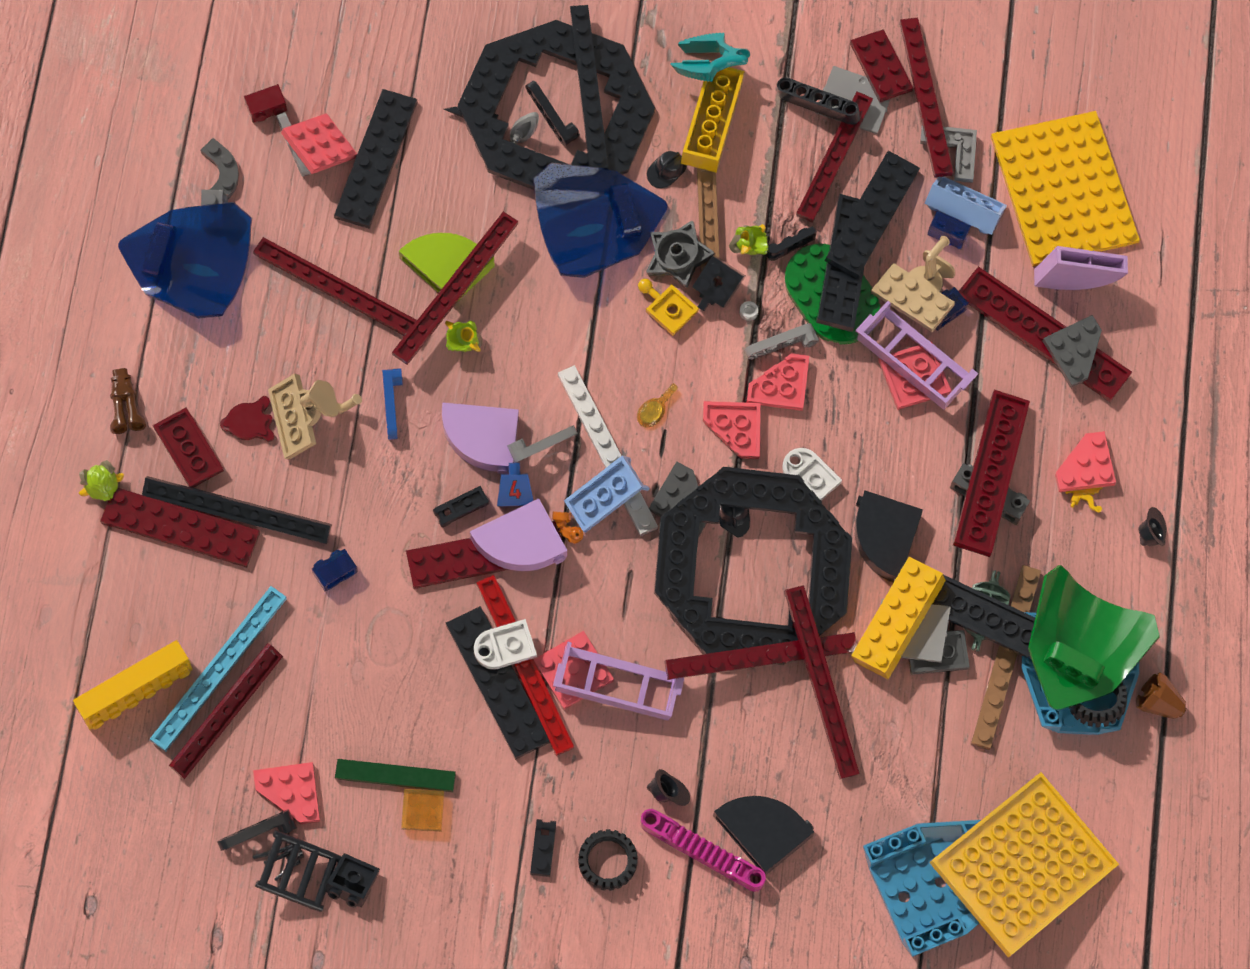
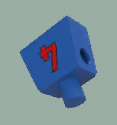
M509 463V474H501L497 506H524L534 501L529 475L527 473L520 474V463Z

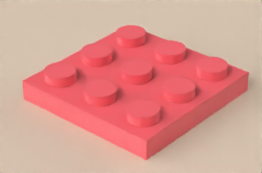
M327 113L282 129L281 134L311 174L350 161L357 156L356 151Z
M920 345L891 353L924 381L941 365L939 360ZM878 358L897 410L931 400L882 359ZM943 371L930 386L942 396H946L951 393V389Z
M584 631L534 659L539 672L563 710L583 699L554 691L553 683L558 663L561 664L567 642L572 643L571 647L597 653ZM568 656L562 684L584 690L590 662ZM596 664L590 689L591 692H596L614 681L613 676L605 665Z

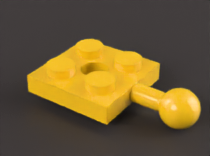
M642 279L638 283V289L641 293H648L655 299L646 308V313L672 336L699 312V308L673 285H670L660 295L653 288V284L649 279ZM673 306L678 311L675 314H671L667 309Z

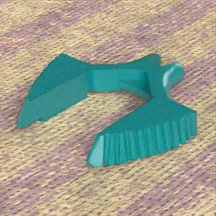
M709 33L680 41L678 46L685 53L720 52L723 55L722 57L712 62L710 60H683L682 63H671L670 65L680 75L712 82L717 72L731 66L746 65L750 57V51L748 49L734 48L726 44L725 33Z

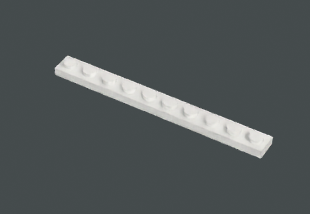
M574 365L558 372V377L604 467L607 468L621 457V454ZM640 492L624 503L640 537L658 529V525Z

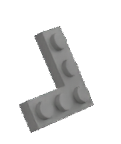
M922 126L920 144L927 145ZM943 127L947 147L956 148L954 181L972 183L977 130Z

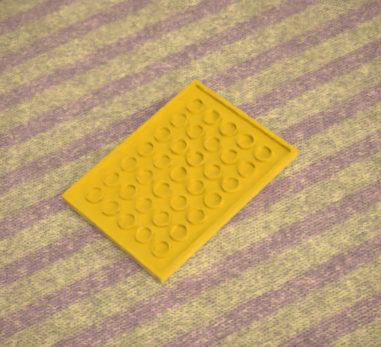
M1096 111L991 134L994 150L1032 267L1038 266L1057 246L1101 252L1139 243L1140 239Z
M1042 772L929 862L1008 958L1119 865Z

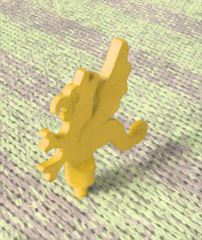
M1103 487L1065 492V494L1073 493L1070 501L1072 508L1078 505L1080 499L1087 501L1091 510L1098 513L1102 511L1101 506H1094V500L1091 495L1099 493V490L1103 489Z

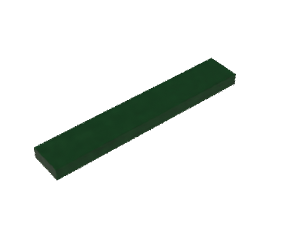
M337 759L335 780L454 792L456 771Z

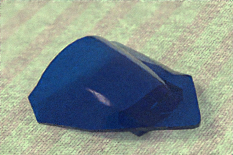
M550 163L533 178L541 232L550 258L560 276L585 278L639 255L650 239L651 232H654L668 208L667 202L664 199L612 170Z
M235 202L170 210L121 239L118 243V248L146 295L198 319L219 317L224 315L226 309L233 302L244 277L250 250L252 217Z

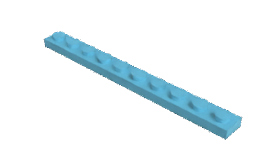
M270 586L151 736V742L167 752L287 600L285 595Z

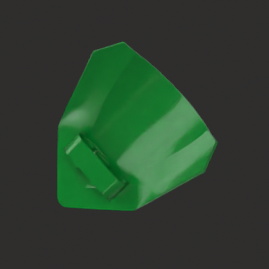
M1058 565L1044 576L1028 649L1049 706L1054 710H1060L1112 693L1160 638L1155 615L1123 608L1093 595L1078 584L1062 565Z

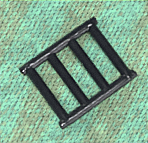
M275 830L272 848L260 881L257 880L255 887L322 912L324 908L322 902L326 894L327 882L341 856ZM283 841L293 845L279 886L276 887L268 884V880ZM301 848L311 852L297 894L286 891ZM322 856L329 859L315 901L305 898L304 895L317 858Z

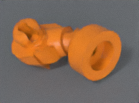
M553 512L552 520L556 522L557 529H560L561 535L570 543L576 544L581 542L584 536L581 527L567 526V523L572 519V513Z

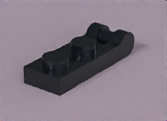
M813 226L808 229L803 228L793 237L788 236L784 238L779 244H770L767 253L768 259L775 261L815 240L817 231Z
M479 486L435 507L433 513L435 516H438L439 524L443 528L489 505V501L483 489ZM447 510H449L451 513L448 516H446L444 513Z
M542 819L536 820L530 875L550 877L557 821L543 822ZM549 830V836L541 835V831Z

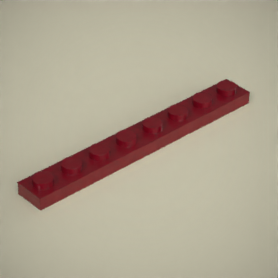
M856 91L852 101L858 104L860 121L854 125L841 122L798 208L796 216L809 222H814L873 102L872 97Z
M267 643L169 764V767L181 778L185 779L283 658V655L271 644Z

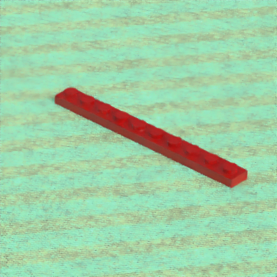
M492 575L476 582L496 628L516 622L495 576ZM534 659L513 664L555 755L557 756L573 749L574 745Z

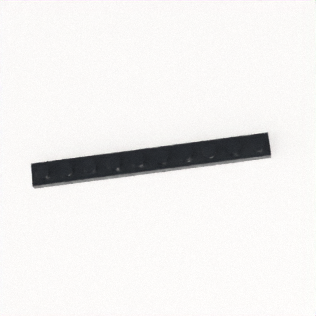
M588 5L570 6L589 171H608Z
M149 476L145 477L142 496L327 544L329 541L332 527L330 523Z

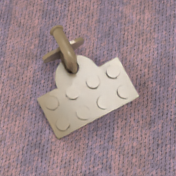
M941 236L931 251L925 250L923 252L925 266H919L907 272L893 263L873 287L871 293L884 302L889 301L891 303L890 306L933 332L955 305L954 301L941 293L943 286L942 278H954L955 276L954 267L938 256L944 247L950 244L949 239L946 236Z
M293 374L268 389L284 459H291L316 445L312 426L317 423L321 413L324 416L335 417L338 413L342 414L357 404H361V396L354 394L348 401L342 404L337 403L334 389L330 383L317 380L310 390H305L298 374Z

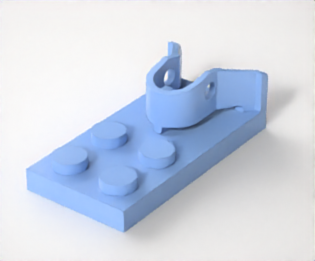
M619 457L564 500L583 532L589 531L641 490L648 491L650 489L647 485H643L631 466L632 460L630 457Z

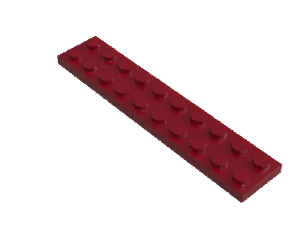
M978 266L957 292V297L1057 365L1043 343V338L1066 328V326ZM1097 348L1088 379L1082 383L1111 402L1131 376L1132 371Z
M994 389L953 546L987 557L991 556L1030 404L1029 400Z

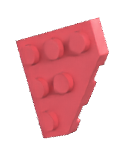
M789 354L783 361L764 372L762 376L751 381L748 386L746 403H760L761 406L803 411L809 356Z
M704 401L703 422L739 458L759 459L760 403Z
M1105 431L1086 433L1056 471L1055 477L1059 492L1115 486L1116 479Z
M313 762L253 770L257 793L271 801L280 810L285 811L289 809L293 819L299 824L320 822Z

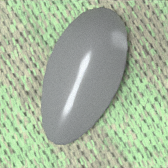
M537 112L529 113L514 123L510 131V142L518 145L527 141L534 134L539 121Z

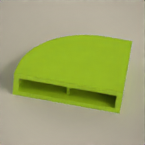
M432 233L407 243L399 250V258L439 293L477 244L457 234ZM494 256L462 297L495 267Z

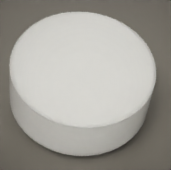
M751 301L744 302L740 306L739 311L741 318L746 321L754 320L758 315V306Z

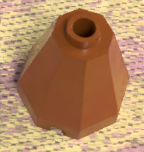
M1161 672L1158 675L1153 674L1141 688V691L1144 693L1142 696L1138 694L1136 698V707L1141 711L1171 719L1182 717L1187 709L1186 701L1167 676Z

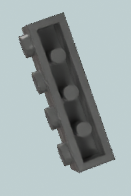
M963 463L954 477L950 488L966 496L973 466ZM1008 487L1001 517L1017 525L1030 500L1024 494L1016 493Z

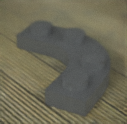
M212 138L200 150L201 154L219 169V179L210 190H225V194H228L229 199L238 185V166L231 152Z

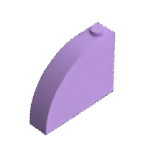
M1057 246L1034 269V286L1057 290H1082L1105 286L1120 280L1128 274V258L1124 255Z
M442 403L444 433L455 453L464 461L477 468L495 471L498 474H508L509 463H514V460L507 445L516 442L519 409Z
M540 499L534 500L470 531V539L477 550L486 559L505 569L532 571L547 567L553 563L559 564L567 557V549Z

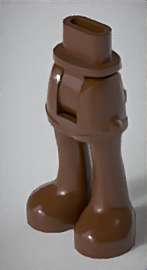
M127 368L114 369L112 371L113 377L111 378L112 389L110 398L113 400L115 415L110 424V431L113 434H122L127 431L123 409L124 401L127 403L129 428L132 431L144 430L147 425L145 419L137 411L135 401L136 390L131 382V375L128 374Z

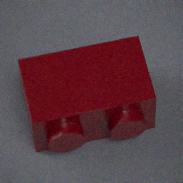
M279 84L244 96L245 105L253 123L262 122L268 117L287 111L286 101Z

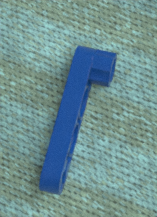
M401 368L382 370L388 440L398 439L393 386L403 385Z

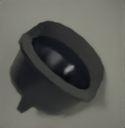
M666 151L650 165L647 170V179L652 186L661 189L672 185L685 172L687 165L681 164L682 156L680 153Z
M720 506V526L737 538L743 537L750 528L749 509Z
M1151 507L1148 510L1147 519L1138 527L1140 544L1142 546H1155L1158 544L1164 546L1166 522L1162 513L1157 508Z
M663 769L657 770L655 778L647 785V790L659 802L672 801L680 806H686L690 802V794L686 786Z

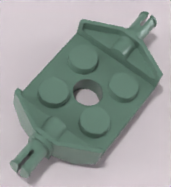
M996 570L992 571L989 582L973 584V589L1008 605L1011 595L1005 588L999 585L998 580L1001 574L999 571L997 574ZM965 629L974 637L971 649L974 651L976 648L977 652L980 651L981 642L986 640V638Z

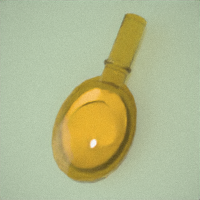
M672 383L661 394L660 398L649 399L641 405L637 413V421L641 426L652 427L662 420L666 410L665 402L678 389L677 385Z

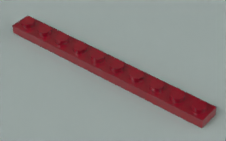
M918 17L900 19V28L934 178L952 176L953 169Z
M504 211L500 214L392 351L394 357L406 365L410 363L517 227L518 220Z
M262 237L253 251L255 256L403 336L407 334L417 321L413 317Z
M802 585L786 589L784 591L839 779L858 775L860 772L805 587Z
M855 632L820 637L825 657L853 653L857 646ZM797 640L668 659L664 662L667 680L800 661L804 660L799 641Z

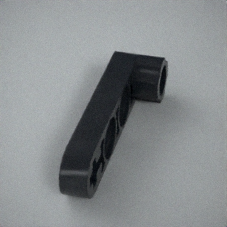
M533 80L525 85L528 94L562 145L565 146L580 136L578 128L572 122L566 126L564 125L536 81Z
M288 809L218 840L217 843L220 850L223 851L275 827L278 828L279 832L286 834L296 829L297 826Z

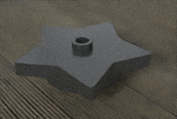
M690 221L681 228L669 232H651L655 254L646 272L648 276L670 275L687 288L695 269L709 261L715 253L698 241L695 224L693 221Z

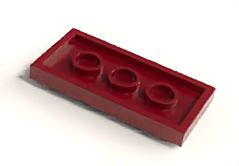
M884 29L850 41V45L879 103L913 91V86Z
M187 407L153 425L154 430L189 487L194 488L224 471Z

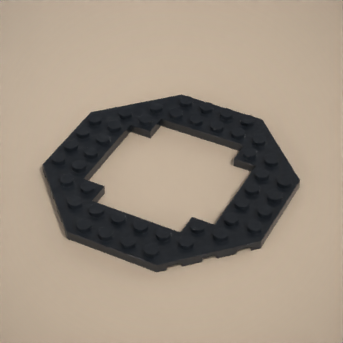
M554 20L486 44L459 100L458 110L464 118L465 125L470 135H472L475 146L485 163L488 173L556 199L563 197L566 193L587 188L588 185L596 182L601 183L609 180L618 174L628 173L655 113V107L625 46L592 33L596 72L609 77L604 93L620 100L604 134L608 171L590 172L587 153L577 150L571 165L504 140L509 123L493 118L519 61L536 67L542 53L576 65L572 25Z
M722 467L717 473L661 516L654 594L704 654L798 640L789 608L787 625L711 617L713 598L693 596L699 523L718 524L720 506L795 514L794 533L813 535L808 600L819 636L847 614L852 537L841 527L834 515L825 508L818 496L808 488L800 475Z

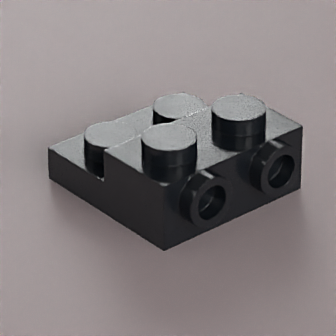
M343 853L327 882L325 892L332 899L337 900L341 898L345 900L350 907L356 908L359 906L362 908L370 894L372 885L379 875L380 868Z

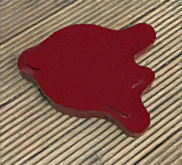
M262 396L256 402L241 403L234 406L228 415L221 420V429L238 437L239 440L260 438L267 442L273 441L274 433L269 428L273 418L270 414H264V411L270 405V399L267 396Z

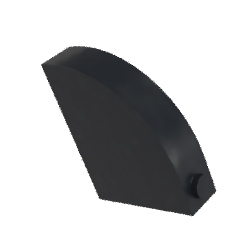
M865 490L863 496L859 495L856 506L859 507L854 527L856 544L866 564L879 576L894 583L907 560L923 509Z
M740 797L723 804L713 813V817L753 864L764 871L765 875L770 873L814 835V827L808 820L804 821L795 810L785 803L769 797Z

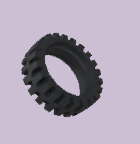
M1123 681L1113 691L1117 697V702L1112 708L1104 711H1093L1087 709L1082 704H1077L1069 707L1071 714H1074L1076 720L1080 719L1082 724H1085L1087 721L1088 726L1091 727L1093 723H1096V727H1101V723H1103L1104 727L1109 726V722L1111 724L1116 723V719L1120 720L1122 715H1124L1127 705V692Z
M606 829V831L599 830L597 833H592L589 838L587 837L580 848L578 856L579 869L587 883L592 884L595 888H601V890L609 889V891L626 885L634 876L638 863L636 848L631 839L627 838L624 833L621 834L617 830L611 831V829ZM603 841H612L619 844L625 850L628 863L625 870L619 876L604 879L597 876L591 870L588 856L596 844Z

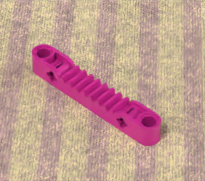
M647 809L642 813L640 824L645 832L750 891L756 892L763 888L766 875L760 868L740 857L734 856L732 853H728L725 849H721L711 841L708 842L704 837L701 838L698 834L687 830L684 826H681L657 810ZM648 817H653L656 820V822L652 825H649L646 823L645 819ZM758 876L760 883H752L750 877Z

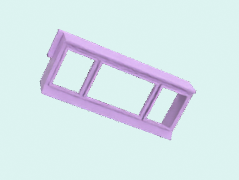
M887 301L874 316L870 314L856 329L858 333L857 340L945 410L953 399L975 379L978 373L973 369L968 373L891 311V303ZM884 317L901 330L885 349L868 336ZM905 335H908L942 363L926 381L922 380L890 354V351ZM947 367L960 377L962 381L945 398L930 385Z
M567 642L561 664L558 663L553 683L554 691L667 721L671 718L676 695H681L684 678L667 680L665 671L571 647V642ZM568 656L590 662L584 690L562 684ZM596 664L643 675L637 703L591 692L590 689ZM649 678L672 683L665 711L643 705Z

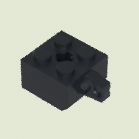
M713 255L692 286L701 293L699 297L702 300L697 307L702 311H705L709 304L714 305L717 303L723 308L726 307L746 275L716 255ZM721 277L723 285L717 286L715 279Z

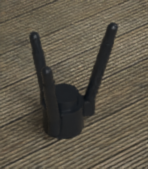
M290 844L280 848L278 853H284L278 855L275 861L285 857L288 861L293 845ZM301 848L294 867L301 864L300 859L304 858ZM270 851L254 855L253 859L269 856ZM284 870L274 878L275 881L282 877Z

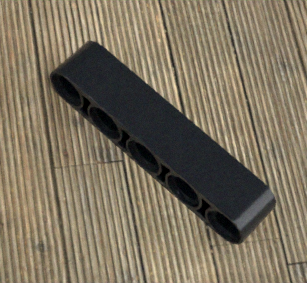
M786 77L781 78L777 82L779 97L786 102L846 124L854 125L860 121L859 107L854 101Z

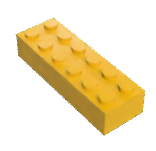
M728 67L717 72L712 82L703 81L682 152L681 164L717 173L745 71Z
M908 557L851 656L855 663L889 680L906 647L946 580L943 573Z
M175 640L73 699V702L88 729H98L108 719H115L120 716L121 712L125 709L136 707L139 701L144 698L149 699L161 688L166 689L170 687L173 681L187 677L193 669L189 658L178 640Z

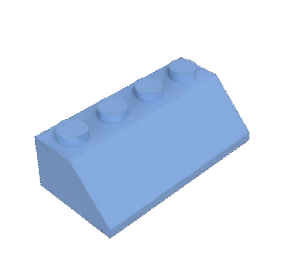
M938 177L924 203L931 210H939L949 218L959 219L964 225L974 226L981 233L991 235L1007 207L1006 204L947 177Z

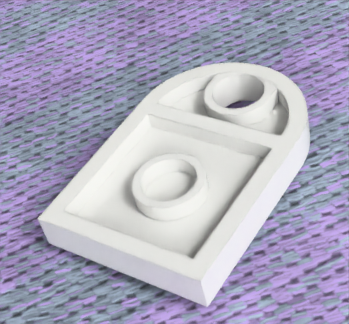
M794 449L784 458L783 473L800 475L808 488L821 501L842 483V479L809 449ZM798 457L800 459V463L796 465L792 464L790 462V458Z
M526 619L484 631L477 637L474 644V654L477 661L488 669H499L537 657ZM481 648H488L490 650L487 656H481L478 652Z

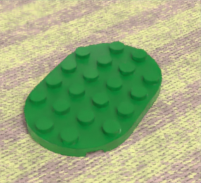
M813 244L800 249L792 256L785 271V288L790 299L807 324L811 323L816 335L823 340L840 343V345L858 342L856 329L870 314L874 316L880 310L878 297L871 293L872 286L863 275L853 332L816 323L827 263L825 259L828 255L830 244Z

